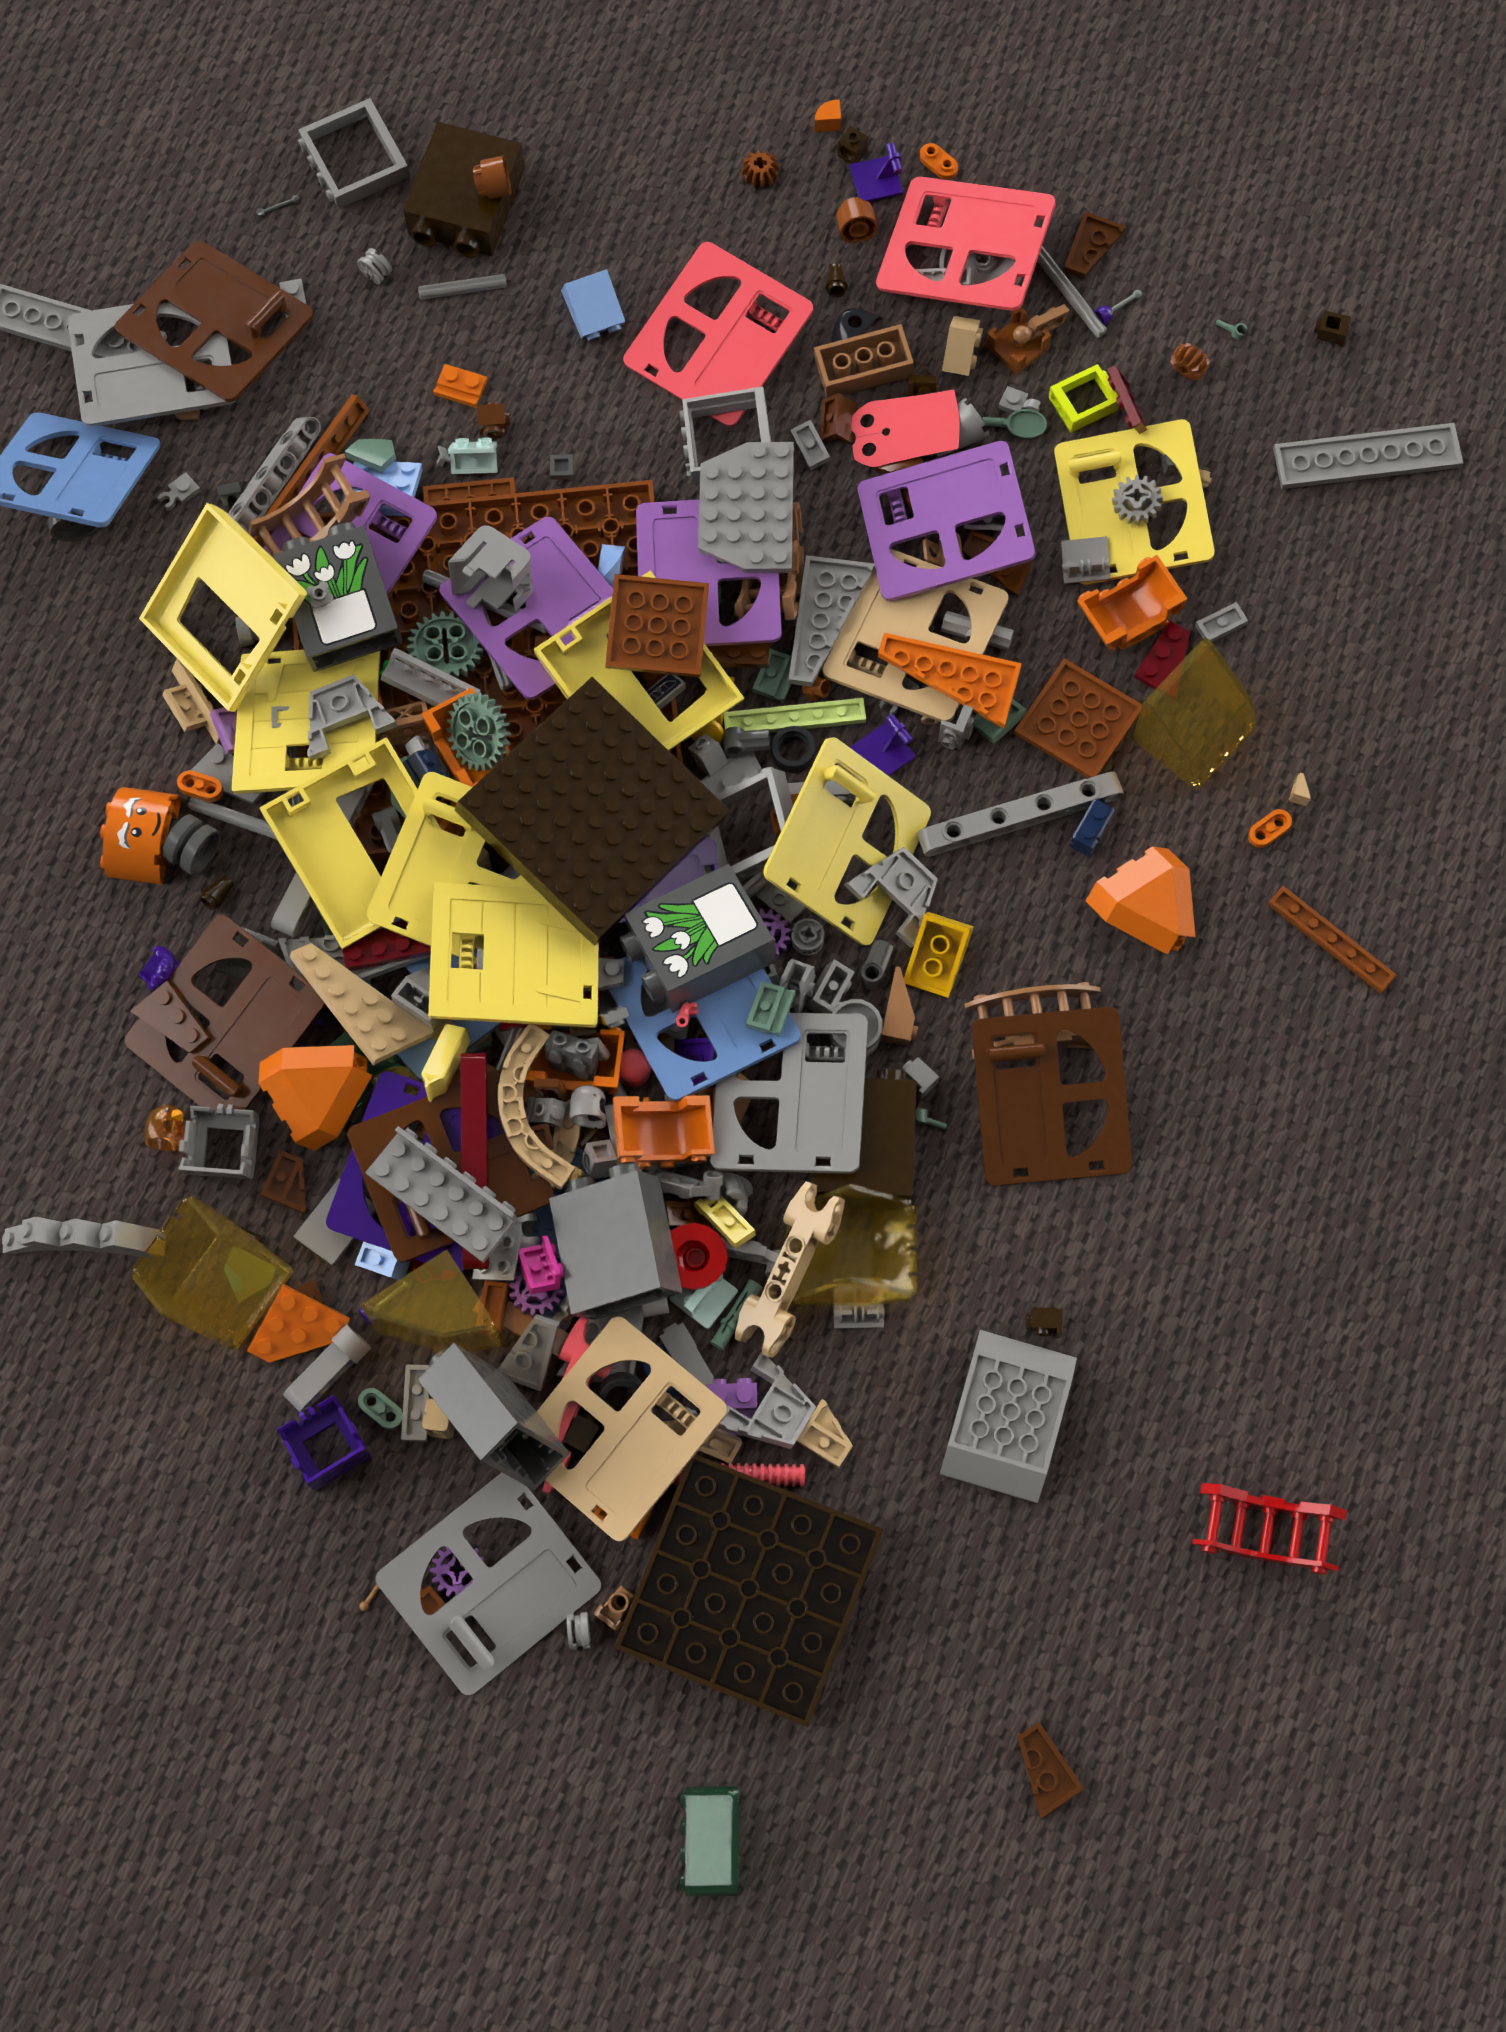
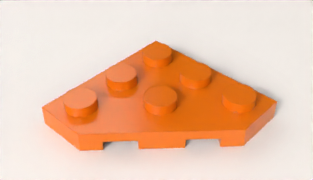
M283 1284L247 1352L270 1363L329 1345L333 1342L331 1339L348 1324L350 1318Z

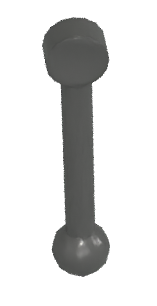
M294 195L292 199L269 208H258L256 214L258 217H263L266 213L286 205L298 204L300 197Z

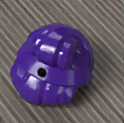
M161 946L153 947L154 955L145 964L143 971L139 972V977L148 983V989L152 992L165 983L180 965V962L175 959L172 952L168 948Z

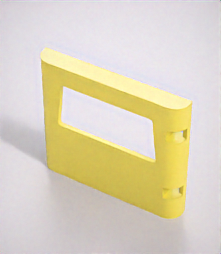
M207 503L139 619L228 711L235 712L250 689V681L258 676L286 630V622L289 618L294 617L307 592L228 513L215 505ZM200 578L260 638L256 647L244 663L240 662L233 675L180 622V618Z
M651 570L641 576L656 578ZM612 597L534 648L538 660L566 699L593 677L669 751L744 700L743 695L704 644L701 676L699 679L708 691L672 722L667 721L632 671L605 668L608 643L606 636L609 633ZM571 633L574 640L565 646L561 638Z
M387 737L260 807L266 822L341 949L350 946L381 928L372 924L367 918V910L381 876L336 800L341 796L384 779L407 816L418 790ZM365 757L369 765L357 771L353 763ZM300 794L303 801L291 807L288 799ZM430 814L427 824L441 829L433 814Z

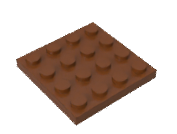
M614 574L605 668L700 677L709 583Z
M1064 658L1014 730V734L1084 777L1091 778L1100 774L1142 712L1144 705Z

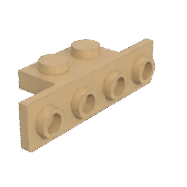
M177 658L172 672L180 686L164 690L162 696L184 732L205 726L215 743H220L221 740L210 717L211 710L214 709L212 703L207 700L201 685L196 682L192 673Z

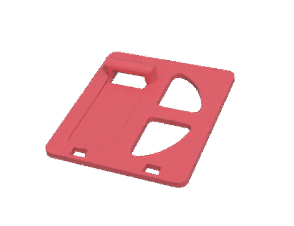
M927 177L914 178L908 188L877 276V288L882 292L1009 311L1018 310L1023 304L1056 205L1055 198L1045 193ZM925 197H933L934 207L927 226L917 225L916 222ZM948 199H951V203H950V206H949V209H948L946 218H945V220H944L943 226L941 227L943 218H944V216H945V213H946V210H947V207H948V204H949V203H948ZM1038 218L1044 219L1041 228L1035 227ZM914 244L953 250L945 276L941 281L936 282L928 279L912 267L906 257V248L909 245ZM972 253L1016 260L1007 272L993 280L975 285L963 286L960 284L968 257ZM1018 277L1024 278L1022 287L1015 285Z
M704 242L698 247L633 341L623 360L628 368L680 399L762 387L812 315L813 304L810 300L715 244ZM723 278H733L741 281V286L716 320L709 318L684 302L685 298L692 291L708 282ZM763 295L787 309L789 314L785 320L758 306L756 301L758 296ZM748 315L752 317L753 319L757 320L758 322L762 323L768 328L774 330L775 333L768 331L767 329L756 324L755 322L751 321L745 316ZM673 318L680 319L706 335L684 369L678 373L669 367L664 353L666 329L669 321ZM649 365L659 371L656 377L645 371ZM747 409L708 416L725 426L731 427L738 423Z

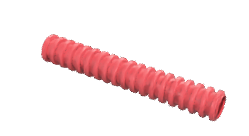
M721 1463L724 1466L769 1484H776L777 1487H780V1484H784V1487H788V1484H792V1487H796V1485L804 1487L805 1485L804 1464H800V1467L792 1464L791 1467L788 1464H784V1466H780V1464L764 1466V1463H761L760 1466H756V1463H753L752 1466H748V1463H745V1466H741L740 1463H737V1466H733L732 1463H729V1465ZM684 1469L673 1481V1485H677L680 1482Z

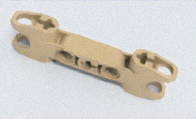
M807 1181L790 1201L784 1214V1223L791 1226L792 1229L782 1247L761 1297L751 1294L744 1302L739 1313L735 1339L740 1342H747L756 1329L760 1327L765 1335L762 1354L767 1357L773 1358L778 1353L794 1328L796 1318L787 1311L814 1255L818 1242L820 1241L825 1245L831 1243L841 1223L845 1200L841 1197L833 1196L823 1210L818 1211L814 1204L817 1185ZM802 1242V1249L799 1252L798 1244ZM779 1287H781L782 1292L780 1297L778 1298L777 1291Z

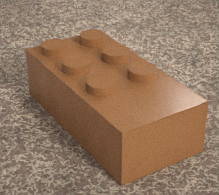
M902 324L814 347L815 361L826 398L837 393L842 395L906 379L909 378V375H914V362Z

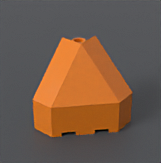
M1152 846L1144 851L1145 856L1139 860L1134 861L1131 859L1117 868L1118 873L1107 879L1104 876L1098 880L1087 897L1086 902L1105 922L1168 955L1170 950L1179 951L1187 936L1195 937L1190 871L1169 849Z
M354 1045L282 1048L260 1062L258 1084L263 1092L267 1090L274 1103L271 1105L281 1121L286 1120L293 1133L290 1135L294 1142L316 1151L339 1136L372 1075L367 1073V1058L355 1053Z

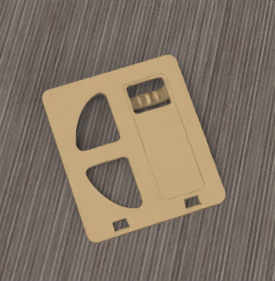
M890 549L891 554L903 563L906 561L917 565V568L924 569L942 568ZM875 568L823 666V675L830 681L942 722V720L950 722L954 718L960 703L930 686L916 690L905 689L902 684L907 673L889 663L885 666L858 656L854 648L857 643H861L879 650L885 632L983 655L1008 603V594L1000 588L971 578L894 601H887L881 594ZM970 586L982 589V594L969 591ZM947 593L957 595L968 610L971 621V637L967 643H959L928 630Z
M616 1316L609 1321L537 1410V1413L557 1438H559L563 1414L568 1404L573 1401L580 1404L605 1427L603 1433L573 1469H566L562 1462L545 1480L612 1539L624 1541L636 1529L726 1417L728 1406L623 1317ZM624 1361L648 1363L651 1366V1373L620 1411H615L588 1387V1379L610 1365ZM674 1387L701 1411L698 1417L667 1393L668 1388ZM656 1404L663 1408L687 1429L685 1433L679 1436L652 1413V1408ZM597 1506L608 1514L604 1521L592 1512Z

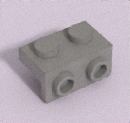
M964 704L956 725L942 720L938 741L944 747L960 750L964 739L969 740L975 717H972L973 707Z

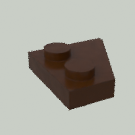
M279 1150L260 1196L298 1212L305 1213L303 1159Z

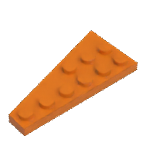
M884 632L878 651L879 658L964 706L965 704L973 707L975 713L1005 729L1022 663Z

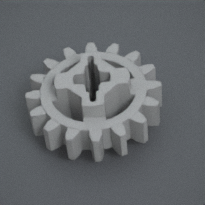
M1135 475V480L1132 481L1129 477H1126L1127 483L1119 482L1120 490L1114 489L1113 491L1115 496L1112 498V504L1115 505L1114 512L1119 513L1120 520L1126 517L1127 524H1130L1132 520H1136L1137 525H1140V520L1149 523L1148 517L1156 518V511H1161L1162 509L1160 504L1163 502V496L1160 495L1161 488L1156 487L1155 480L1149 483L1148 476H1145L1143 480H1139V476Z

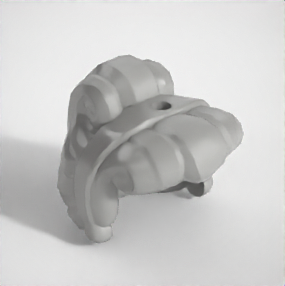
M723 1173V1185L721 1186L720 1194L744 1217L748 1208V1197L753 1193L752 1184L740 1175Z

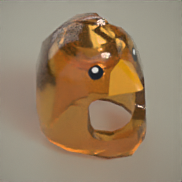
M164 1104L153 1109L145 1123L144 1138L146 1146L160 1151L179 1150L180 1140H184L185 1135L182 1111L176 1106Z

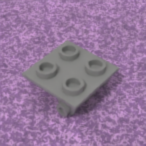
M1107 536L1061 541L1064 584L1110 580Z
M509 1231L489 1256V1269H474L472 1279L514 1281L522 1231Z
M883 1278L833 1279L834 1329L884 1328Z

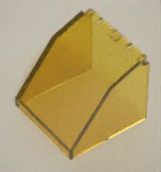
M1204 637L1143 702L1132 739L1189 786L1194 785L1201 788L1211 777V772L1215 773L1226 761V756L1230 757L1241 745V740L1245 741L1255 730L1254 725L1257 723L1250 696L1213 642Z
M853 1184L815 1197L814 1204L818 1211L823 1210L833 1196L841 1197L845 1200L839 1229L831 1243L825 1245L820 1241L818 1242L814 1255L791 1302L792 1305H879L910 1300L912 1295L918 1294V1277L916 1275L910 1277V1273L917 1272V1252L910 1251V1249L917 1248V1228L909 1229V1226L917 1224V1207L909 1206L911 1205V1200ZM787 1224L786 1239L788 1238V1235L792 1229V1227ZM802 1242L798 1244L799 1252L802 1249Z
M184 1197L174 1211L181 1215L180 1219L173 1215L169 1217L160 1230V1233L166 1236V1238L163 1239L156 1235L145 1251L152 1256L151 1259L142 1255L132 1268L134 1273L131 1277L162 1316L237 1351L294 1270L220 1212L196 1197Z
M447 1250L360 1305L378 1334L436 1352L449 1348L453 1343H456L470 1353L500 1347L503 1343L494 1322L488 1320L491 1318Z

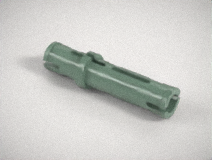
M748 1280L727 1317L722 1318L720 1321L721 1326L710 1341L714 1347L724 1351L727 1343L736 1331L739 1313L744 1302L751 1294H759L760 1290H762L760 1284L753 1280Z

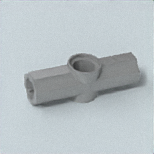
M947 611L943 619L941 632L962 637L966 642H969L971 637L970 617ZM997 625L988 645L1008 651L1014 630Z

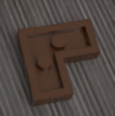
M695 1196L689 1199L681 1198V1202L665 1201L669 1228H677L680 1225L691 1223L710 1227L709 1220L704 1215H701L694 1206V1202L700 1198L705 1199V1196Z

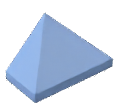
M602 544L598 571L613 588L614 574L621 575L625 547Z

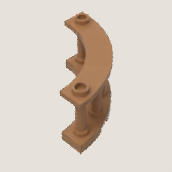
M345 454L329 456L324 459L314 479L299 495L276 511L250 521L248 534L252 538L260 535L274 560L273 554L279 553L280 550L269 531L284 524L292 539L302 537L292 518L306 510L318 530L317 534L310 538V542L329 537L327 532L335 525L352 523L356 516L361 517L368 505L370 495L367 490L354 492L342 473L341 469L346 459ZM335 479L346 495L342 505L330 487ZM322 494L325 495L335 512V516L327 525L324 524L313 506V503Z
M793 502L792 573H779L787 574L788 576L787 584L779 587L780 596H782V599H780V610L784 613L785 620L795 619L798 613L799 602H796V598L801 595L803 581L804 549L803 546H799L798 533L803 532L799 502ZM747 579L742 582L739 598L734 605L735 615L739 616V620L748 613L754 604L752 599L757 598L760 589H753L754 579Z
M1082 982L1076 985L1063 984L1028 987L989 996L977 995L973 1001L965 1003V1008L977 1010L980 1019L989 1018L988 1008L1003 1004L1004 1015L1012 1016L1014 1015L1012 1002L1030 999L1032 1013L1034 1014L1042 1013L1040 998L1057 997L1059 1011L1069 1010L1067 997L1080 998L1081 1009L1091 1008L1089 996L1099 993L1101 990L1100 987L1090 986L1089 982ZM1060 1030L1057 1033V1043H1065L1066 1048L1092 1049L1083 1038L1071 1031ZM1033 1035L1006 1037V1040L994 1041V1047L1033 1044L1034 1037ZM972 1049L973 1059H974V1049Z

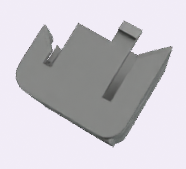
M482 526L477 529L448 561L452 595L470 593L486 574L489 575L466 601V604L473 609L477 608L478 604L483 600L496 610H499L515 592L517 595L513 598L516 612L533 593L531 555L529 551L493 527Z
M218 1104L217 1111L210 1107L190 1106L192 1122L186 1121L184 1140H180L179 1152L188 1155V1159L182 1157L178 1170L188 1175L253 1179L259 1132V1114L253 1110L233 1109L234 1105L228 1104L227 1108H224V1104ZM209 1128L244 1131L240 1170L205 1168Z

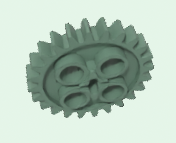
M441 611L440 617L432 613L431 620L423 617L424 624L417 622V630L411 629V637H408L407 646L409 655L459 679L460 674L468 677V669L474 672L475 664L480 665V657L483 656V646L459 617L454 618L452 611L449 617L445 616L444 611ZM442 630L447 631L449 664L444 662ZM436 636L437 638L430 639L429 637ZM455 655H462V657H459V658H456V657H454V656H455Z
M471 693L464 695V697L458 698V702L453 703L454 709L449 710L452 718L447 719V722L451 724V728H447L446 731L452 735L448 738V741H453L454 743L451 750L457 749L456 758L462 757V765L468 764L469 769L475 768L476 771L493 769L504 759L503 755L509 753L505 746L511 745L506 739L507 736L511 735L510 732L506 731V727L510 723H504L503 719L506 717V714H500L502 706H495V699L489 700L487 694Z

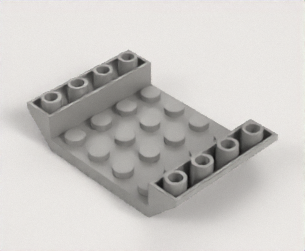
M980 1330L940 1475L1038 1503L1072 1383L1077 1358Z

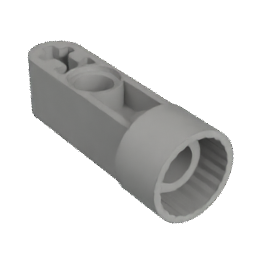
M346 1324L331 1339L333 1342L284 1392L283 1396L299 1412L307 1411V1408L312 1406L353 1363L357 1364L372 1349L349 1325Z

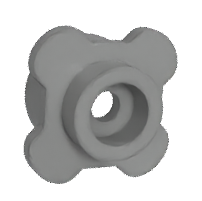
M322 581L319 585L315 587L309 586L306 589L307 595L311 598V606L313 608L326 606L333 601V595L328 591L329 585L327 582Z

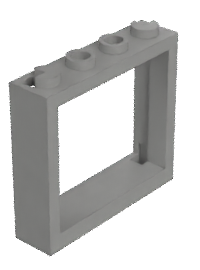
M371 98L298 129L301 138L298 142L303 152H308L309 156H307L311 168L317 169L318 173L316 176L320 185L326 186L328 190L325 192L328 200L334 201L338 209L410 178L408 165ZM367 117L394 166L338 190L312 141Z
M763 386L682 399L683 410L679 413L681 423H685V427H681L683 441H687V445H683L685 459H689V463L685 465L687 477H692L694 486L700 485V467H698L693 418L757 408L761 442H771Z
M773 767L764 768L759 774L753 777H746L742 779L741 783L723 789V792L715 795L727 806L769 785L781 831L793 808L785 772ZM717 826L706 838L714 840L717 845L718 868L728 863L719 827ZM774 846L732 865L731 868L738 880L741 882L764 871Z

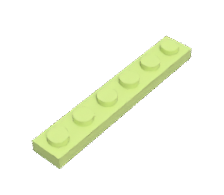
M863 698L731 711L723 714L725 730L729 727H740L744 731L769 729L770 733L778 732L788 726L812 729L866 723Z

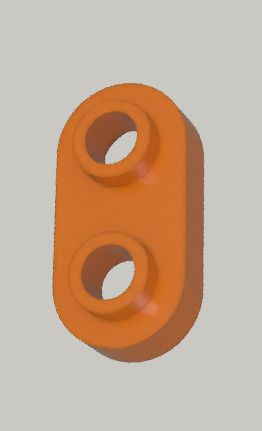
M933 143L926 144L921 148L920 161L938 177L950 180L957 175V161L942 148Z
M192 770L182 772L177 778V785L184 795L206 802H216L223 796L224 789L217 778Z
M1282 809L1272 811L1251 827L1248 834L1249 842L1257 848H1264L1270 845L1289 830L1292 824L1290 814ZM1278 820L1281 821L1283 825L1279 827L1276 826L1274 822ZM1262 834L1264 839L1259 840L1256 835Z

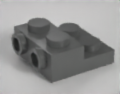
M553 1030L545 1044V1059L549 1060L550 1068L594 1082V1076H598L599 1044Z

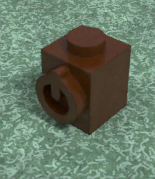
M491 402L487 405H477L480 436L498 439L502 435L507 434V426L511 425L510 412H505L504 403Z

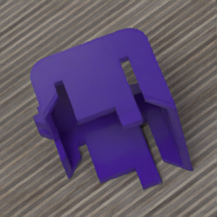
M335 1395L317 1405L319 1411L317 1412L310 1406L307 1408L308 1414L305 1415L303 1411L298 1413L302 1419L301 1422L298 1423L293 1419L277 1429L284 1440L283 1443L292 1456L290 1461L296 1470L299 1469L303 1473L306 1484L314 1492L372 1457L354 1423L350 1420ZM336 1423L353 1452L324 1470L319 1471L304 1442Z

